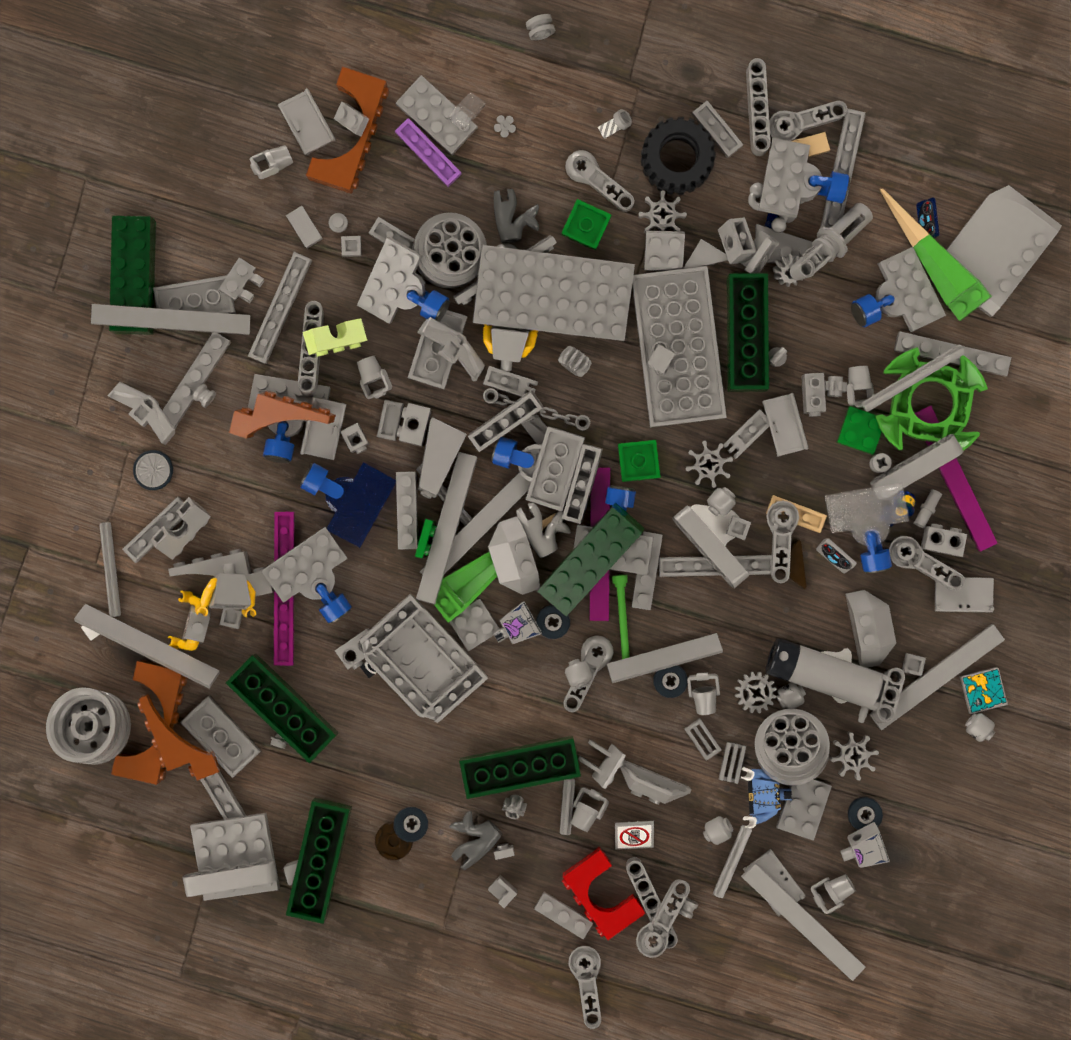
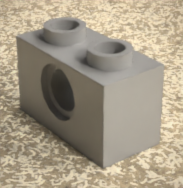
M745 217L729 219L718 229L729 264L744 263L756 254L757 250Z
M408 403V406L404 407L401 418H404L403 426L399 425L397 431L399 441L423 447L432 410ZM411 420L419 422L417 429H409L408 425Z

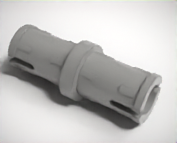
M934 489L930 490L925 503H922L920 506L921 510L916 520L913 522L915 525L921 528L926 527L930 516L935 513V507L942 497L940 492Z

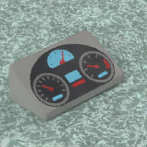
M829 538L823 539L816 548L822 556L842 573H846L856 566L857 562Z

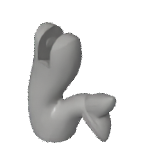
M531 502L528 506L534 518L527 520L526 514L521 508L516 510V514L529 543L538 556L542 558L558 549L555 538L557 531L568 534L571 531L568 525L563 522L562 516L564 511H558L548 524L543 535L541 512L538 506Z

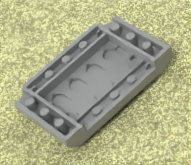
M1008 185L986 197L946 250L980 280L992 297L978 308L989 317H992L1057 235L1062 225Z
M411 593L360 638L367 663L418 716L432 719L437 723L488 679V676Z

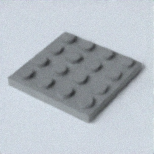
M267 813L190 825L198 872L264 860H274L275 862ZM279 880L263 885L203 894V899L206 901L275 891L280 888Z

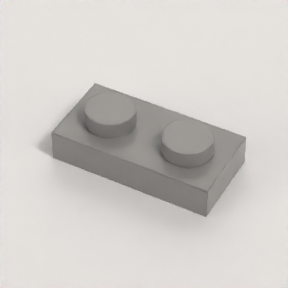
M342 101L334 117L337 122L359 136H362L369 121V118Z

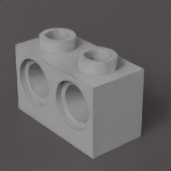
M931 524V527L926 526L924 528L921 548L932 552L963 557L967 534L961 533L962 529L950 527V530H945L943 525ZM934 532L938 535L936 543H933L931 540V535ZM953 536L957 539L955 547L950 545V539Z
M369 628L335 650L347 669L352 667L355 670L364 664L362 660L365 657L360 638L370 630ZM349 650H352L356 653V659L354 661H350L347 658V652Z

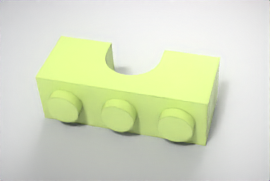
M362 319L350 320L336 325L337 338L332 336L328 325L303 332L309 355L316 354L319 357L327 355L330 350L337 353L344 351V347L349 346L350 349L361 347L360 343L367 341Z

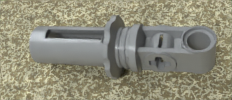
M856 203L831 228L821 227L817 232V239L812 242V247L791 266V277L794 280L812 277L827 262H831L835 257H844L848 250L846 244L872 221L873 215L870 209L862 203Z

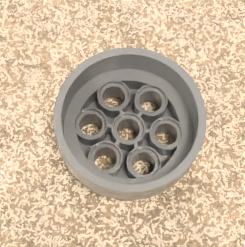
M442 213L433 216L422 225L413 243V250L423 255L417 270L425 280L441 288L452 289L468 284L478 275L482 245H487L483 232L474 221L458 213ZM445 225H453L455 232H447ZM463 234H471L472 241H465ZM429 236H438L439 243H432ZM447 244H454L457 251L450 252L447 249ZM466 252H471L474 255L473 261H468L465 258ZM431 255H439L441 258V262H433L431 259ZM456 263L458 265V271H451L449 269V264Z
M784 709L771 714L762 722L755 737V752L761 769L771 779L785 785H801L812 781L824 770L829 759L830 742L825 727L815 716L799 709ZM798 722L806 724L803 729H798L795 725ZM778 723H784L786 728L778 730L775 726ZM809 738H815L817 743L809 745L806 741ZM789 739H795L797 744L789 746L786 742ZM769 740H776L777 745L769 747L767 742ZM800 755H806L809 759L806 762H800L797 758ZM786 756L789 760L786 763H780L778 758Z

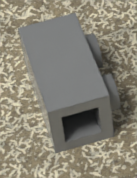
M824 373L802 375L803 414H809V417L821 416V413L826 411Z

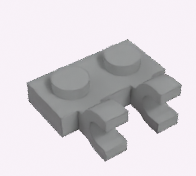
M238 258L219 287V291L233 300H236L239 296L250 304L254 294L243 288L248 280L260 288L264 283V278L254 274L256 270L254 266Z

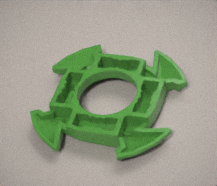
M917 347L904 352L892 360L883 373L900 374L901 376L898 378L900 380L928 362L918 361L917 357L920 355ZM962 355L960 357L959 372L950 366L940 368L893 396L889 416L886 417L881 414L875 417L882 433L898 450L903 449L902 433L914 439L933 443L950 434H954L963 450H965L980 436L979 432H961L966 427L970 417L974 390L982 392L988 390L975 364ZM924 382H938L944 385L952 395V411L940 423H926L920 420L912 410V394Z

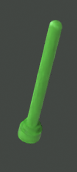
M626 574L612 576V582L617 587L622 659L630 657L624 588L628 582Z

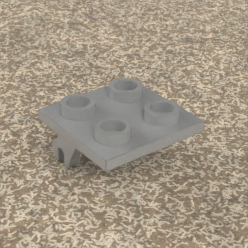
M589 740L588 743L606 755L600 767L579 756L578 760L595 771L592 777L602 788L606 789L613 782L617 769L622 767L626 755L613 744L607 750L594 741Z

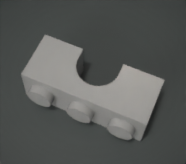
M190 497L176 511L183 520L182 526L177 530H169L162 526L151 539L155 548L172 560L182 552L183 547L189 541L194 539L196 533L208 523L211 517L206 509Z

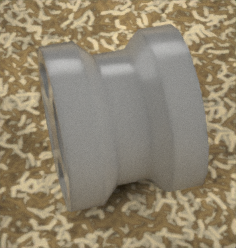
M201 384L193 394L192 399L201 402V405L206 408L214 400L216 392L210 391L205 384Z
M884 453L872 456L869 462L871 470L876 473L886 472L892 464L890 457Z
M687 897L679 914L692 919L693 911L697 909L699 904Z

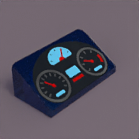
M930 198L918 202L916 205L918 223L935 239L940 235L936 199Z

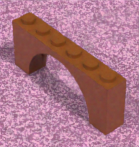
M342 67L336 84L339 91L348 94L358 103L363 115L369 118V121L357 144L346 154L333 159H317L312 157L306 176L310 181L352 194L353 190H356L359 185L358 175L364 169V157L370 151L371 135L376 133L377 124L375 123L377 117L382 115L383 106L381 105L383 99L388 97L389 88H387L385 80Z
M145 660L137 661L133 680L146 685L156 694L163 708L164 720L173 729L174 724H177L179 719L178 705H181L183 701L182 687L186 685L188 678L161 664ZM152 745L141 753L118 754L115 757L111 775L157 785L161 780H164L166 769L161 766L159 749L156 750Z

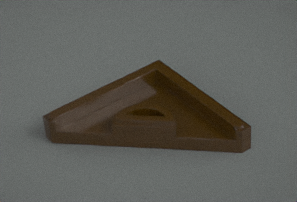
M797 540L791 548L789 578L801 588L806 589L802 544L800 540ZM781 560V562L778 564V566L781 565V566L786 567V563L783 564V563H782V560Z

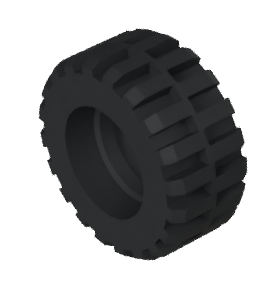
M673 117L667 118L664 123L662 121L659 122L655 128L650 130L643 144L641 166L644 168V175L649 178L648 182L651 185L655 184L657 190H666L667 194L670 195L673 192L678 195H684V192L688 191V193H691L695 188L702 186L709 177L716 158L714 141L710 140L711 134L709 131L705 132L703 130L704 126L701 123L696 125L694 124L695 120L689 118V121H685L684 117H678L677 120H673ZM678 140L689 144L696 154V161L693 167L685 172H674L666 168L660 159V151L666 143Z

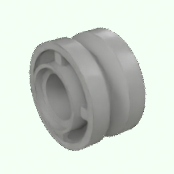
M550 14L537 15L526 22L527 30H531L529 32L531 40H542L555 33L554 25L550 24L552 22Z

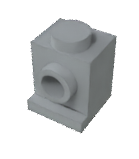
M356 423L340 431L350 452L354 453L356 451L357 454H360L367 450L366 446L369 445V442L360 424ZM355 437L360 438V442L358 444H355L353 442V439Z

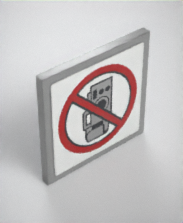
M654 821L615 823V850L654 848Z

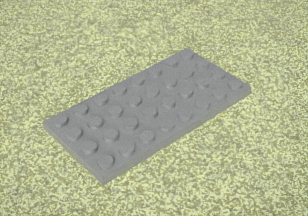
M482 245L473 323L625 341L635 264Z
M703 266L633 275L632 289L650 428L727 418L708 267ZM658 344L675 353L663 375H660L659 371L647 364Z

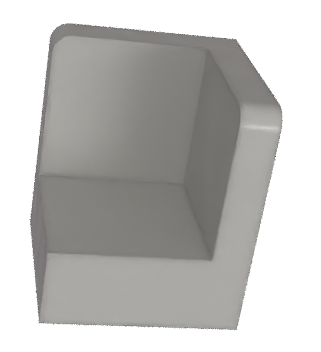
M658 344L647 364L659 371L660 375H663L675 353Z
M501 875L488 888V891L499 900V904L503 908L517 895V889Z

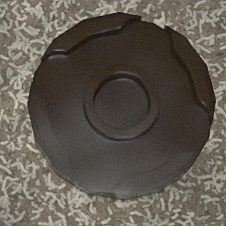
M394 821L382 825L375 836V846L379 854L388 860H399L405 857L413 846V842L401 840L396 835Z

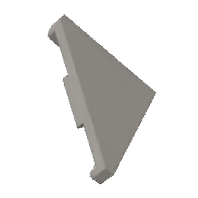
M701 239L683 269L710 266L728 261V258L724 252Z

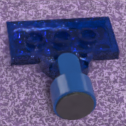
M363 462L354 479L339 477L332 481L326 478L329 470L316 463H311L300 483V488L314 496L318 490L325 493L329 508L335 512L327 526V530L360 548L395 486L396 480Z

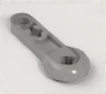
M834 101L798 113L778 111L769 120L770 135L772 138L792 141L804 130L842 119L847 113V106L843 101ZM834 106L842 108L843 112L841 115H836L833 112ZM828 111V114L825 115L822 118V120L820 119V117L816 118L818 112L820 114H825ZM782 122H784V125H788L786 131L780 129Z
M578 150L568 157L565 169L567 175L572 180L589 184L623 212L630 211L633 208L634 197L600 170L595 157L591 153ZM580 162L581 164V162H584L585 170L581 169L579 171L577 163ZM607 187H615L614 192L617 195L619 192H622L617 201L614 200L616 198L615 194H607ZM627 197L631 200V205L623 207L620 204V200Z
M783 500L772 504L766 516L767 523L773 534L771 577L777 583H784L789 579L791 535L799 520V513L795 505ZM784 511L785 515H788V518L784 519L785 522H781V519L778 518V514L781 515L780 512ZM780 550L786 554V557L782 558V563H786V567L781 565L775 566V563H780L779 557H776V553H780ZM778 569L785 571V577L781 580L775 577V572Z
M900 536L890 544L891 561L896 566L916 569L951 590H959L965 585V578L961 573L925 553L914 538ZM907 547L909 549L907 552H910V554L902 556L901 553L903 552H900V550ZM941 567L942 573L946 575L948 574V572H950V574L947 576V578L943 575L936 576V571L934 569ZM953 576L960 579L958 587H954L950 583Z
M599 635L586 639L581 649V661L589 664L593 675L590 681L591 684L597 672L611 661L614 653L610 641ZM599 646L602 648L601 651L603 653L595 657L593 656L594 652H592V649H597ZM591 684L579 691V695H582L581 699L574 694H570L572 690L574 692L577 690L576 687L570 686L563 701L567 711L576 712L580 708ZM569 698H575L578 702L577 706L573 709L566 705Z
M678 879L671 884L652 921L638 932L636 945L639 952L649 958L658 957L666 950L669 930L690 892V886L686 881ZM679 883H683L685 886V891L682 894L676 893L675 888ZM673 894L674 896L680 898V900H674V898L671 897V895ZM668 902H673V905L675 906L674 910H669V907L667 906ZM653 936H655L654 939L656 940V944H652V946H649L650 942L648 941V939L650 937L653 938Z
M580 946L572 951L568 965L579 982L584 1023L588 1028L595 1029L601 1024L596 985L601 959L594 948ZM583 958L590 961V963L587 962V966H583V963L579 962H582ZM587 996H591L594 999L592 1000L593 1009H589L588 1001H585L588 999ZM590 1014L597 1015L598 1020L595 1023L587 1021V1017Z

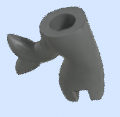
M507 189L509 201L501 202L500 190L494 191V215L501 243L520 241L523 227L526 225L539 231V223L535 219L539 211L538 204L517 217L512 223L517 205L515 191Z
M468 811L462 821L454 822L449 827L480 838L461 844L454 850L451 857L456 861L465 853L468 858L460 867L463 870H467L486 855L503 834L490 820L474 825L472 811Z

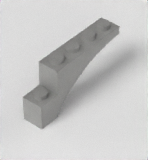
M241 549L229 551L230 555L223 556L222 553L211 555V559L205 561L203 557L193 559L192 564L185 565V562L173 564L174 568L168 569L170 576L184 574L216 576L219 573H223L224 564H235V574H244L246 576V579L256 591L255 596L274 592L273 587L261 572L265 567L253 569L254 573H252L247 552H241Z

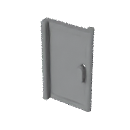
M308 88L304 92L278 104L305 155H309L311 152L335 141L334 135Z
M794 393L762 401L777 457L801 450H808Z
M312 397V408L319 409L321 407L329 409L330 413L335 414L336 417L335 421L330 424L307 420L300 454L334 460L347 404Z
M952 577L950 580L951 585L958 587L960 579ZM964 577L965 585L959 590H951L935 581V611H994V578Z
M771 849L754 861L796 902L805 898L803 891ZM751 863V864H750L749 866H747V867H744V868H743L744 872H745L753 863ZM768 902L777 916H780L781 914Z

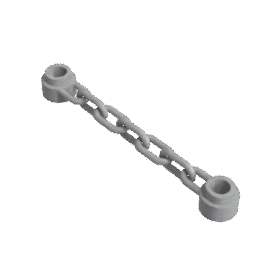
M493 388L486 389L483 393L484 401L488 404L507 405L508 403L512 404L515 402L509 400L508 396L498 393ZM489 393L495 395L493 400L487 398ZM499 396L506 398L503 399L505 403L497 401ZM543 407L538 411L544 418L551 420L556 418L564 419L566 424L575 426L580 431H585L590 426V419L585 415L575 416L567 414L563 416L559 415L556 410L548 407ZM545 410L554 412L552 414L554 417L544 415L546 413ZM569 417L575 418V423L568 422L570 420ZM580 420L586 421V425L584 427H581L579 425Z

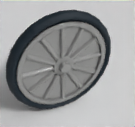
M146 451L134 463V478L144 489L159 490L165 487L172 479V462L161 451Z

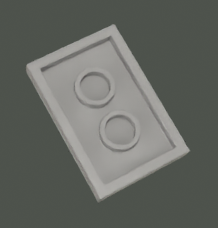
M815 779L801 785H790L789 789L792 791V800H785L776 828L814 841L832 786Z

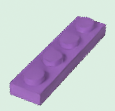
M409 118L395 130L400 139L447 187L462 175L454 164Z

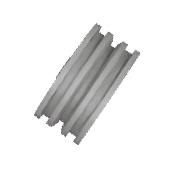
M76 688L59 697L50 709L46 722L48 742L58 756L70 762L91 765L103 764L115 758L125 747L131 730L130 715L124 703L111 693L91 688ZM84 705H87L86 711L82 709ZM110 727L109 733L105 731V728ZM79 739V744L76 745L74 740Z

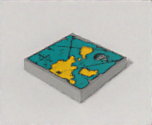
M998 667L959 676L969 714L1008 705Z

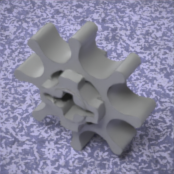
M662 190L659 202L655 203L649 197L645 198V203L650 206V211L647 213L639 212L638 218H647L650 221V225L644 230L645 234L646 231H650L652 228H657L659 231H664L667 228L680 231V228L675 225L674 221L677 218L685 219L687 216L686 212L678 213L675 210V205L681 200L680 197H677L674 202L669 203L664 198L665 191ZM660 212H664V219H661Z
M703 440L704 450L702 453L696 454L693 450L688 451L689 455L696 458V463L693 466H686V471L695 469L699 472V478L695 480L696 485L700 484L702 478L708 477L712 481V487L715 488L716 483L714 479L716 475L723 474L726 478L730 477V474L725 472L722 466L725 462H732L733 458L731 456L722 458L719 455V451L723 448V443H719L718 448L711 451L707 448V441ZM707 459H710L711 462H717L712 464L710 469H708V466H704L707 463Z
M849 731L847 732L849 737L847 744L841 745L838 741H833V744L840 748V754L836 757H830L829 760L831 762H842L843 767L838 772L840 776L843 777L847 770L852 769L855 772V779L861 780L859 774L861 768L868 767L872 772L875 771V767L869 765L868 758L871 755H878L879 751L876 749L866 750L865 745L870 740L869 736L864 735L861 742H855L853 739L854 734ZM853 752L858 754V756H855V760L850 758Z

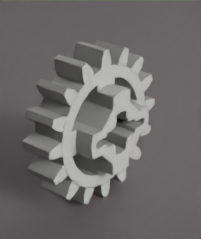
M751 671L749 677L745 674L743 675V681L738 679L740 686H736L735 689L739 693H736L734 696L740 698L737 702L739 705L744 704L742 709L746 710L749 707L750 713H753L755 709L758 713H761V708L767 711V705L774 704L771 699L777 697L773 694L777 688L771 687L774 681H767L768 675L762 677V673L758 671L755 676L754 672ZM751 680H759L755 684L748 683ZM766 686H767V689H768V695H767V696L765 695V692H764V688H765ZM749 687L755 690L758 689V692L760 695H762V697L757 695L753 696V693L751 692ZM743 689H746L747 697L745 699L743 696ZM755 701H763L761 704L752 705Z

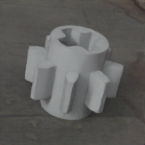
M829 376L828 381L824 382L825 391H827V396L842 397V392H847V382H843V377Z
M511 795L510 798H505L502 810L506 811L505 815L508 818L518 819L519 816H524L527 804L523 803L524 799L521 796Z

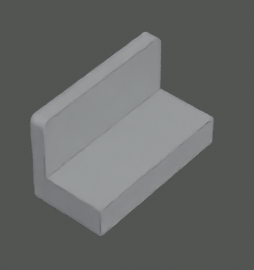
M760 231L753 241L757 250L756 254L746 262L741 263L750 274L760 273L779 245V242L764 231Z

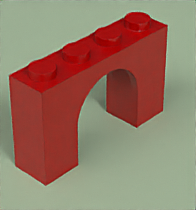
M598 847L563 872L564 879L562 882L568 890L572 889L575 894L573 898L577 904L584 906L586 909L584 913L589 921L594 920L599 935L601 937L605 936L609 940L646 913L634 894L611 908L599 907L591 901L588 895L591 882L612 866L611 861L601 847Z

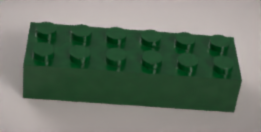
M112 216L110 305L154 308L156 221L151 216ZM109 326V331L114 334L153 335L154 333L153 328Z
M768 273L729 274L727 276L728 392H766L769 390Z
M615 502L543 582L537 592L567 617L644 531V527Z
M253 654L226 682L248 706L309 764L339 734L335 728L257 654Z
M573 736L462 757L459 760L466 799L581 777Z
M320 798L312 800L286 916L324 924L328 915L352 806Z

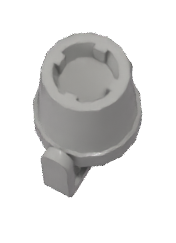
M286 145L270 150L267 149L250 158V167L259 179H264L279 173L280 170L291 165L293 160ZM266 159L269 169L261 172L257 162Z
M370 356L357 362L361 376L360 384L367 399H377L386 395V392L392 389V384L386 370L381 369L375 356ZM383 379L386 387L380 388L371 394L368 384Z
M868 366L848 368L847 397L850 406L862 407V402L866 400L855 401L854 391L866 390L867 399L874 395Z
M708 672L690 675L687 679L689 697L694 698L697 714L709 715L715 713L716 695H720L718 675L709 674ZM715 679L716 688L705 686L692 690L691 680Z
M582 788L573 804L576 810L570 824L588 832L596 819L601 820L609 801L602 797L601 793L593 789ZM584 793L589 794L590 797L598 801L604 802L599 812L580 802Z
M846 874L831 881L827 877L811 887L814 901L825 914H830L844 906L842 901L856 891ZM823 884L836 906L827 910L822 897L816 891V888Z

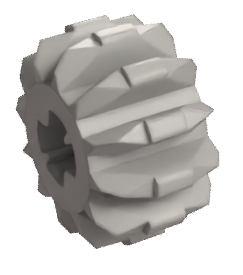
M791 253L788 255V258L782 255V261H775L777 266L773 267V272H775L774 278L779 280L780 285L786 283V286L789 287L793 282L797 286V280H794L790 272L786 271H789L788 269L800 257L797 255L793 258Z
M567 346L558 359L565 369L579 377L586 374L592 364L585 354L571 346Z

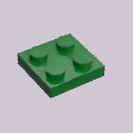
M577 199L561 235L596 251L612 215Z
M849 406L836 443L874 455L882 432L875 417L877 415Z
M656 440L618 444L622 482L660 478Z
M425 519L415 557L423 559L426 555L429 556L432 545L429 544L430 539L434 537L437 528L435 521Z

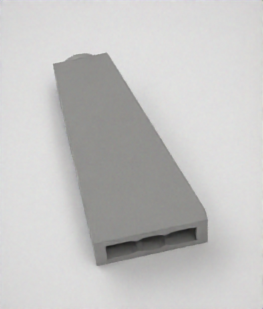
M433 417L428 427L418 490L421 491L420 494L429 499L431 497L436 498L467 435Z

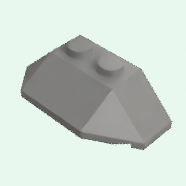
M515 516L500 521L488 545L499 583L522 595L538 590L540 588L538 570L527 535L520 520Z
M865 590L846 593L859 664L865 668L878 666L896 644L889 605Z
M624 760L621 771L631 793L638 797L645 795L649 797V801L659 805L660 802L666 804L691 793L689 786Z

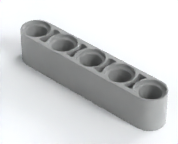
M755 58L750 61L746 70L751 152L754 155L763 156L766 154L771 143L765 62L762 59ZM751 67H758L760 69V72H753ZM758 85L762 91L756 92L752 86ZM755 104L761 105L762 108H763V110H762V111H757V110H755L754 105H755ZM761 123L764 129H756L755 124ZM762 142L765 145V148L759 149L756 146V143Z
M310 301L305 307L303 332L311 327L323 326L324 311L321 304L317 301ZM312 309H319V313L316 315H311L310 311ZM302 334L298 387L304 396L311 397L317 392L320 356L317 357L316 354L309 355L306 351L307 346ZM313 364L314 368L311 371L304 370L305 366ZM305 383H312V387L309 390L303 389V385Z
M950 434L877 476L870 484L881 500L886 499L955 459L964 450L954 434Z
M688 505L672 517L680 530L732 588L735 589L749 577L745 568Z
M632 857L626 862V870L650 921H652L661 905V901L642 861L637 857ZM634 863L640 865L639 870L636 872L630 870V866ZM641 881L648 882V886L645 889L638 887ZM651 898L656 900L654 906H648L646 902ZM671 926L669 934H672L673 938L668 941L667 948H673L678 940L673 926Z
M274 860L199 871L182 877L187 897L263 885L278 880Z

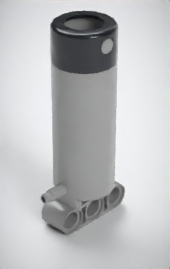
M781 638L775 640L766 663V673L861 706L858 719L860 723H864L869 709L873 710L872 716L877 723L891 721L895 716L905 680V674L900 668H892L883 674ZM891 673H895L897 675L896 682L891 680ZM886 691L892 694L891 700L885 697ZM881 709H884L886 711V719H883L880 716Z

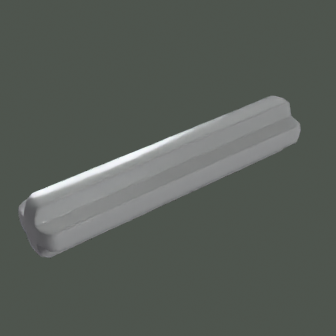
M574 778L564 780L560 820V834L562 835L571 834L572 824L570 823L573 815Z

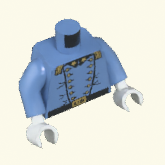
M743 767L742 770L746 771L747 775L745 777L741 776V778L748 781L749 813L753 815L752 817L744 816L743 820H749L750 822L745 828H754L756 824L767 821L776 815L778 810H781L780 800H792L791 789H780L779 782L767 776L762 769Z

